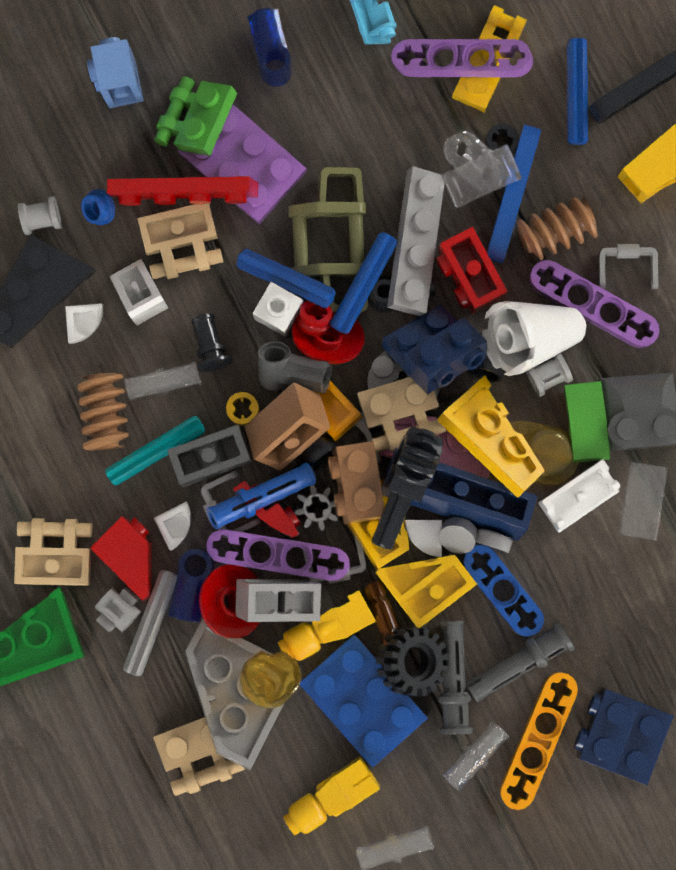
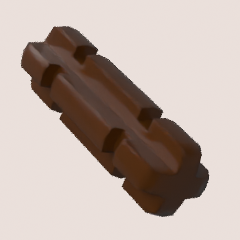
M377 580L366 584L364 590L367 599L372 602L370 607L380 634L383 633L384 638L388 634L394 635L393 631L399 626L390 601L385 598L387 593L383 582ZM382 638L384 645H388L384 638Z

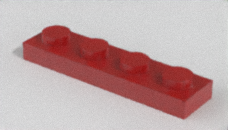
M250 176L107 179V194L118 199L119 204L128 206L141 205V200L154 199V203L159 205L176 204V199H189V203L211 204V198H225L226 203L243 204L247 203V198H258L259 183Z

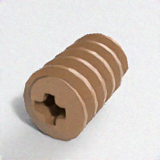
M576 197L569 199V209L563 203L557 204L555 214L549 208L542 210V220L535 213L529 215L528 225L522 219L515 221L519 242L528 259H530V253L533 252L539 260H543V248L545 247L553 255L557 254V242H561L566 249H570V237L572 236L582 244L584 243V231H588L593 239L598 237L594 214L584 197H582V202Z
M99 373L81 377L87 380L78 384V391L89 395L80 398L79 405L90 409L81 413L80 419L91 423L82 428L81 432L85 436L93 437V439L83 443V449L98 451L126 447L119 445V441L129 437V433L118 430V426L127 423L128 419L116 414L117 411L126 408V404L115 401V397L124 394L125 389L114 387V382L124 378L123 374Z

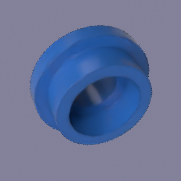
M91 190L82 200V213L88 222L105 225L113 220L115 204L105 190Z

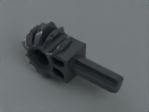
M411 427L407 430L398 446L390 473L384 485L391 493L372 537V543L381 548L389 550L393 548L412 500L421 503L426 488L435 474L443 452V440L435 435L434 432L424 428Z

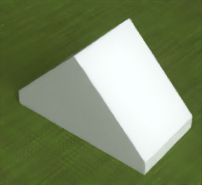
M142 259L110 276L127 313L136 325L168 309Z

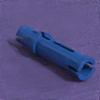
M304 463L249 490L243 488L237 490L235 496L206 508L208 518L212 526L217 530L244 516L246 518L253 517L257 510L303 488L316 484L315 474L310 465ZM290 481L289 485L267 494L268 491ZM255 497L257 498L255 501H252L235 510H232V508L237 505L247 502Z

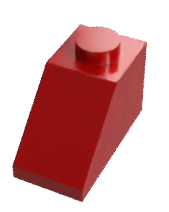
M121 516L90 549L144 601L150 597L152 592V543L146 538L150 531L137 518L134 517L129 521L126 517Z

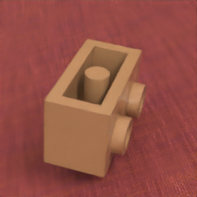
M295 382L245 425L253 459L280 471L330 428L320 394Z
M374 441L337 446L332 451L333 457H328L331 479H337L339 491L338 494H334L337 516H343L344 524L380 519L385 507Z

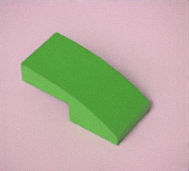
M601 381L564 385V398L569 423L568 436L573 463L600 461L602 459L609 460L608 428Z

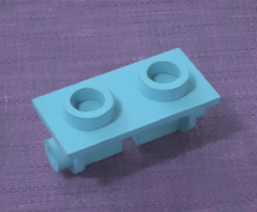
M349 0L364 44H390V38L396 35L394 29L397 28V24L394 21L389 3L382 2L378 5L377 0Z

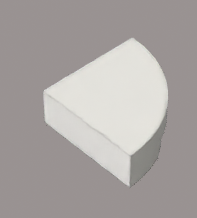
M102 303L65 306L68 343L81 342L95 332L103 316Z
M187 501L154 518L170 551L177 548L185 540L190 530L191 510Z
M405 520V529L412 543L427 555L442 557V544L439 540L442 520Z

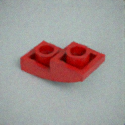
M243 481L234 487L233 490L235 492L242 488L249 490L257 486V483L250 487L246 481ZM255 497L244 503L246 505L252 501H255L257 498ZM277 503L267 511L264 507L256 511V515L279 532L292 538L300 535L296 527L301 522L290 506L283 509Z

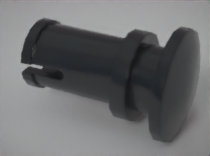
M211 313L202 314L192 319V325H194L200 348L197 350L198 358L203 359L197 365V369L200 372L220 370L233 362L231 356H224L223 354L226 351L225 344L220 343L214 320L215 317Z

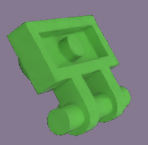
M183 76L178 87H173L169 96L171 103L166 114L161 115L156 125L159 130L154 141L161 146H167L171 136H176L174 144L180 151L210 156L237 92L231 85L201 81L197 92L192 93L195 82L191 78ZM189 108L184 121H178L183 109Z

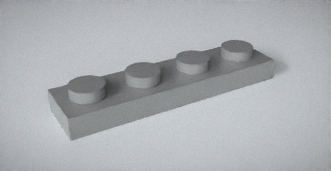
M414 166L407 170L387 308L417 316L427 313L445 175Z

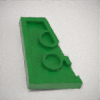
M58 587L47 598L23 614L21 618L4 631L0 632V686L85 657L62 587Z

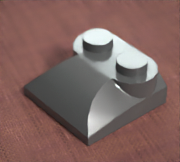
M673 372L599 379L604 397L610 451L676 446V391Z

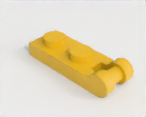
M494 5L479 39H502L493 35L498 26L509 31L507 39L519 40L527 19L518 15L516 18H513L503 13V8ZM485 50L476 51L471 56L470 64L476 67L483 66L489 59V53ZM496 51V55H497V65H496V66H499L498 59H510V58H502L501 55H500V53H499V51ZM460 77L452 98L485 113L501 77Z

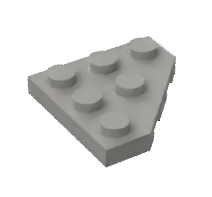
M202 618L185 651V655L216 753L250 771L301 668L243 638H225L216 634Z

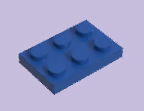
M354 634L307 675L299 685L373 768L426 721L428 717L408 695L394 693L390 691L392 687H386L382 683L387 677L379 676L377 670L382 669L383 666L376 664V658Z

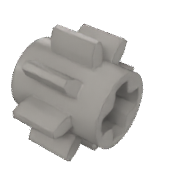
M312 485L310 488L312 495L307 498L303 495L297 496L304 505L303 509L295 511V515L305 514L308 519L304 524L305 528H308L312 522H318L319 528L323 531L325 528L323 521L327 518L332 521L338 520L331 513L332 508L335 507V501L330 502L327 498L330 495V488H327L323 494H319L314 485ZM319 498L321 503L328 504V509L323 510V517L316 518L314 513L307 512V507H311L313 504L312 499Z
M112 587L95 606V609L101 613L96 621L108 632H111L115 627L124 632L141 613L134 606L140 599L128 588L118 592Z

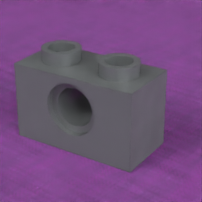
M238 425L167 450L179 485L182 487L253 463Z

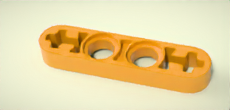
M554 672L547 676L543 682L501 782L500 796L505 805L511 809H525L533 801L574 704L578 687L574 678L567 673ZM563 678L566 680L565 686L570 689V692L567 696L561 694L556 705L564 706L560 714L552 707L542 706L545 698L552 703L555 691L550 689L553 682L559 683ZM545 712L551 713L556 719V727L547 734L540 733L535 725L538 715ZM528 747L539 749L542 755L540 764L534 768L525 767L521 762V754ZM518 767L525 774L535 775L533 782L525 778L522 789L527 793L526 797H518L516 802L511 801L512 795L507 791L509 785L516 787L520 775L513 774L515 768Z

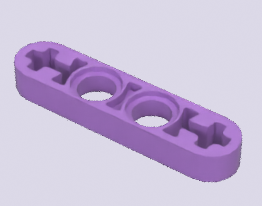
M408 39L396 44L391 54L392 62L398 72L408 77H521L527 74L533 65V55L529 47L522 40ZM443 50L452 51L454 57L450 64L443 67L435 64V58L439 52ZM412 51L417 58L411 59L410 64L406 65L402 58L408 57L409 52ZM476 51H487L489 59L486 64L479 67L470 64L471 56ZM496 51H499L502 58H513L514 53L519 51L524 59H518L517 65L514 66L511 65L509 59H498L499 66H496ZM426 57H427V63H428L427 66H426V64L424 63V61L422 60V58H426Z
M542 260L532 268L529 275V284L536 293L559 306L577 309L586 321L630 346L646 348L658 338L659 325L651 315L560 264L550 260ZM546 269L553 272L551 278L560 284L563 281V277L570 281L563 287L561 295L558 296L554 293L559 288L555 284L550 282L546 286L539 284L541 277L537 275L538 271L544 273ZM581 286L587 291L588 299L585 304L575 305L570 302L568 291L571 287ZM614 304L620 312L618 321L614 323L603 321L600 316L602 305ZM627 313L633 315L628 321L633 325L639 326L643 322L648 325L646 331L651 334L650 338L644 336L641 340H638L635 337L637 331L628 325L625 327L624 332L618 329L626 320Z
M233 530L215 531L210 535L206 543L209 556L214 561L225 564L329 581H337L343 578L348 573L350 567L348 555L337 547ZM226 535L228 536L229 543L241 545L240 537L247 538L248 540L243 548L244 561L236 559L239 555V552L227 551L225 557L219 556L220 551L214 548V542L221 541L222 536ZM257 541L266 542L271 549L269 559L263 563L255 562L250 556V548ZM293 547H300L307 554V562L300 569L290 567L286 561L287 552ZM313 549L321 550L318 558L330 559L331 553L338 554V560L344 562L343 569H337L335 575H331L328 573V567L317 565L318 572H310L309 569L313 563Z

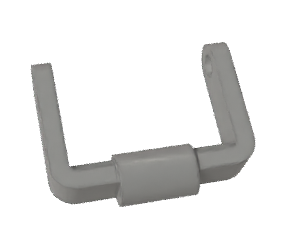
M617 244L616 248H603L599 252L598 286L602 289H605L606 285L605 257L616 256L617 259L650 256L651 289H658V252L655 248L640 247L639 244Z
M237 470L202 487L201 493L206 502L203 508L206 515V508L218 504L216 500L213 501L209 490L239 476ZM258 518L233 531L245 532L261 524V521ZM224 525V526H222L221 528H219L218 530H227V529H226V527H225V525Z
M356 537L355 542L361 565L349 567L348 573L343 578L337 581L328 580L329 584L351 580L350 575L362 573L366 569L363 548ZM303 550V554H304V558H305V563H306V562H307V554H306V551ZM344 566L329 569L328 573L335 575L336 570L343 569ZM309 577L310 580L315 582L326 581L323 579Z

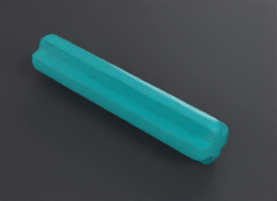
M192 416L107 467L105 473L113 485H119L169 455L168 449L191 442L205 433V428L197 416Z

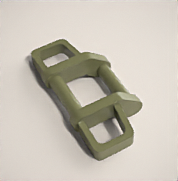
M326 167L322 169L318 174L317 202L288 207V218L292 219L294 267H291V269L312 279L320 278V282L327 286H330L329 278H355L365 260L363 216L366 215V203H364L362 172L359 168ZM327 177L351 178L354 202H326ZM317 217H348L350 263H318L308 265L307 219ZM368 299L360 313L364 312L367 309ZM334 302L329 305L332 309V314H335L340 306Z

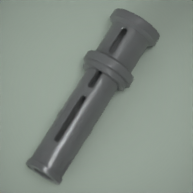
M464 621L440 622L441 641L446 645L442 649V653H448L449 660H443V665L449 666L448 673L443 672V678H445L443 682L444 693H440L438 697V702L442 704L443 727L440 728V734L443 735L473 733V727L469 726L468 703L472 701V695H470V692H466Z
M556 621L553 623L552 629L536 639L528 638L527 642L524 643V648L467 681L466 685L476 702H481L490 694L537 666L539 669L542 667L543 669L546 668L548 661L566 650L569 652L574 651L575 648L560 623Z

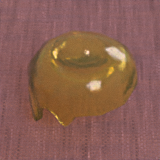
M264 651L255 654L244 663L239 677L244 696L262 708H277L283 705L298 691L302 679L298 663L284 651L276 654H266Z

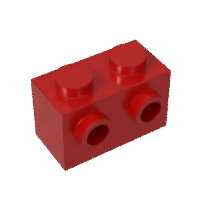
M473 227L440 243L438 249L440 256L436 257V261L445 277L451 275L457 288L453 290V293L462 309L468 307L473 315L504 299L508 291Z

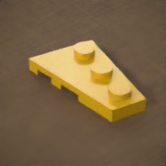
M484 375L449 406L437 421L518 498L545 470L523 435L515 432L506 418L509 414L502 402L497 404L489 391L492 385Z

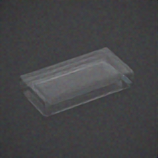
M508 145L497 148L441 175L455 208L522 179Z
M636 462L629 463L618 535L657 540L668 468Z

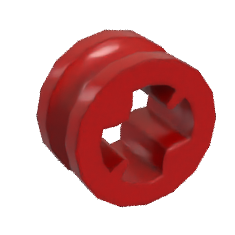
M308 300L301 304L299 310L298 327L302 332L311 336L325 334L330 326L332 309L330 306L323 308Z

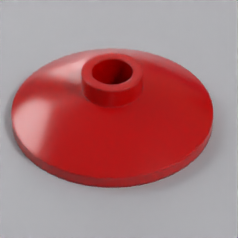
M298 316L293 323V341L297 348L311 359L329 362V364H341L354 359L363 348L365 335L357 320L348 334H343L329 326L328 331L320 336H311L302 332L297 324Z
M226 564L215 568L207 575L200 589L199 606L205 623L212 631L225 638L244 637L253 632L260 624V622H247L236 617L237 579H258L251 570L244 566ZM225 596H226V597L228 598V600H229V605H228L227 608H226V606H225V604H224V597H225Z

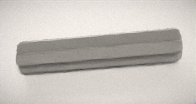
M161 570L158 574L123 666V670L129 674L141 676L144 672L179 579L176 573Z

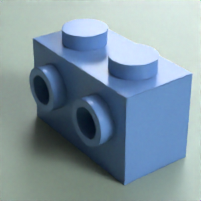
M110 37L99 41V45L91 46L93 59L87 60L91 82H94L96 91L101 92L108 108L143 102L144 98L136 60L127 39L120 40L118 37Z

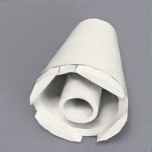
M503 301L493 304L486 312L484 319L489 318L488 329L482 330V336L487 340L486 354L492 365L496 369L502 368L506 371L505 375L507 376L519 375L580 343L585 336L586 321L582 314L572 307Z

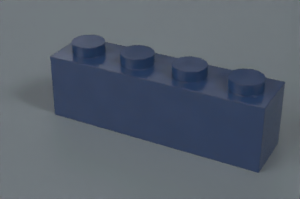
M398 448L395 449L389 461L381 485L382 495L386 497L390 496L391 491L386 489L384 485L390 473L393 459ZM439 462L421 503L412 500L410 505L448 518H464L472 522L477 528L487 529L519 541L528 530L537 495L524 492L517 498L502 483Z

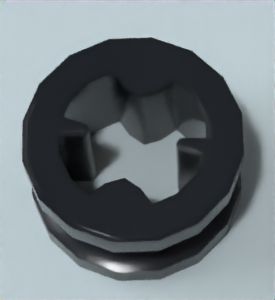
M505 123L493 126L488 131L485 140V148L488 154L496 159L511 157L519 142L518 134L511 125ZM499 133L506 134V140L511 141L512 145L506 144L504 150L497 149L498 144L492 142L493 136L497 139Z

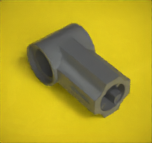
M268 342L263 344L258 350L259 381L265 389L272 391L283 390L295 382L315 392L325 394L332 375V364H329V362L291 354L290 348L282 342Z

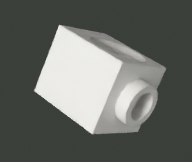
M270 282L252 314L259 323L287 337L296 317L299 315L303 300Z

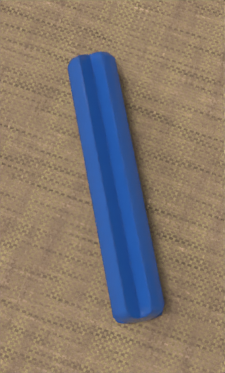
M572 38L567 43V133L570 145H584L588 141L587 40L584 38Z
M384 232L378 234L330 322V326L335 330L348 334L352 329L397 246L398 241L393 236Z
M244 249L237 257L236 265L239 269L269 283L272 282L286 291L320 307L328 308L334 301V288L256 252Z

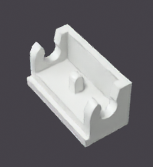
M604 459L598 461L538 502L558 533L620 492L618 490L620 484L609 474V467Z

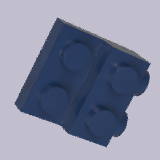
M440 304L426 314L419 316L382 338V348L428 395L439 387H446L455 377L468 369L473 370L480 366L486 358L487 340L465 318L457 321Z
M602 687L600 694L594 693L589 703L587 714L592 716L587 729L581 728L574 743V749L578 750L576 757L648 786L674 716Z

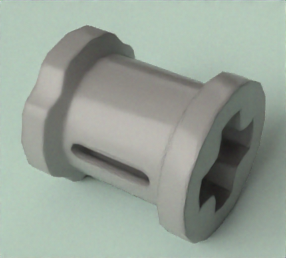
M55 196L49 197L47 202L32 205L18 204L20 223L25 235H30L32 230L51 226L55 229L62 228Z
M561 353L526 371L528 379L539 397L545 395V390L564 381L566 383L573 381L571 371Z

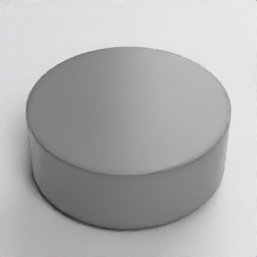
M452 517L443 523L439 533V540L447 550L463 554L470 552L474 548L478 531L469 520Z
M483 528L477 530L476 543L509 553L513 542L512 538Z

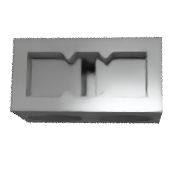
M237 579L236 617L244 621H320L321 583L309 579Z

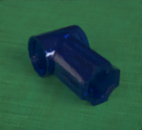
M264 8L256 10L248 16V22L259 63L260 75L268 85L273 87L282 86L291 78L292 64L278 9ZM272 60H280L285 64L277 71H272L266 67Z
M194 548L186 551L179 560V571L168 616L188 622L200 623L202 616L199 606L200 589L205 578L214 569V560L206 550ZM200 555L205 559L206 570L202 575H193L188 571L187 561L190 556Z

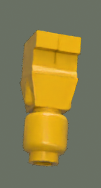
M358 590L347 596L350 602L341 607L331 608L321 615L320 621H313L311 624L304 621L285 631L283 634L284 639L277 643L286 660L290 661L295 658L297 661H302L321 649V643L324 644L348 638V636L376 622L360 591Z
M358 756L316 785L315 796L308 793L292 803L288 808L289 813L284 815L283 819L294 835L300 832L308 834L327 821V814L337 817L343 812L354 808V806L380 790V785L362 757Z

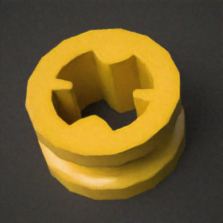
M247 392L235 393L229 398L226 405L228 417L233 423L240 426L247 425L259 414L260 410L255 397ZM244 399L249 400L252 403L249 406L252 414L248 418H245L244 415H242L241 419L235 417L234 414L237 411L234 406L235 402L241 400L244 403Z

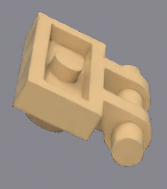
M193 204L137 218L147 256L161 253L162 263L150 265L153 279L166 276L168 279L179 277L178 273L198 268L201 272L209 270L210 265L224 262L220 248L206 252L204 245L206 241L218 239L210 204ZM193 245L195 255L174 259L173 249Z
M411 377L357 393L367 429L382 426L384 436L371 439L374 441L375 453L388 449L390 452H394L398 448L403 436L410 428L397 431L394 422L414 416L416 426L413 427L427 429L434 432L435 435L447 432L437 420L429 422L425 413L439 408L435 392L432 391L427 395Z
M33 518L32 522L17 523V536H31L30 547H15L14 584L90 586L91 549L77 548L78 537H92V523H78L77 519H65V522H45L44 518ZM64 537V547L44 548V538Z
M205 717L153 737L165 771L168 772L178 767L181 768L183 778L170 782L175 796L185 792L190 794L201 791V786L219 779L221 782L232 779V774L245 770L244 767L226 760V758L216 753ZM212 755L215 765L195 772L192 762Z

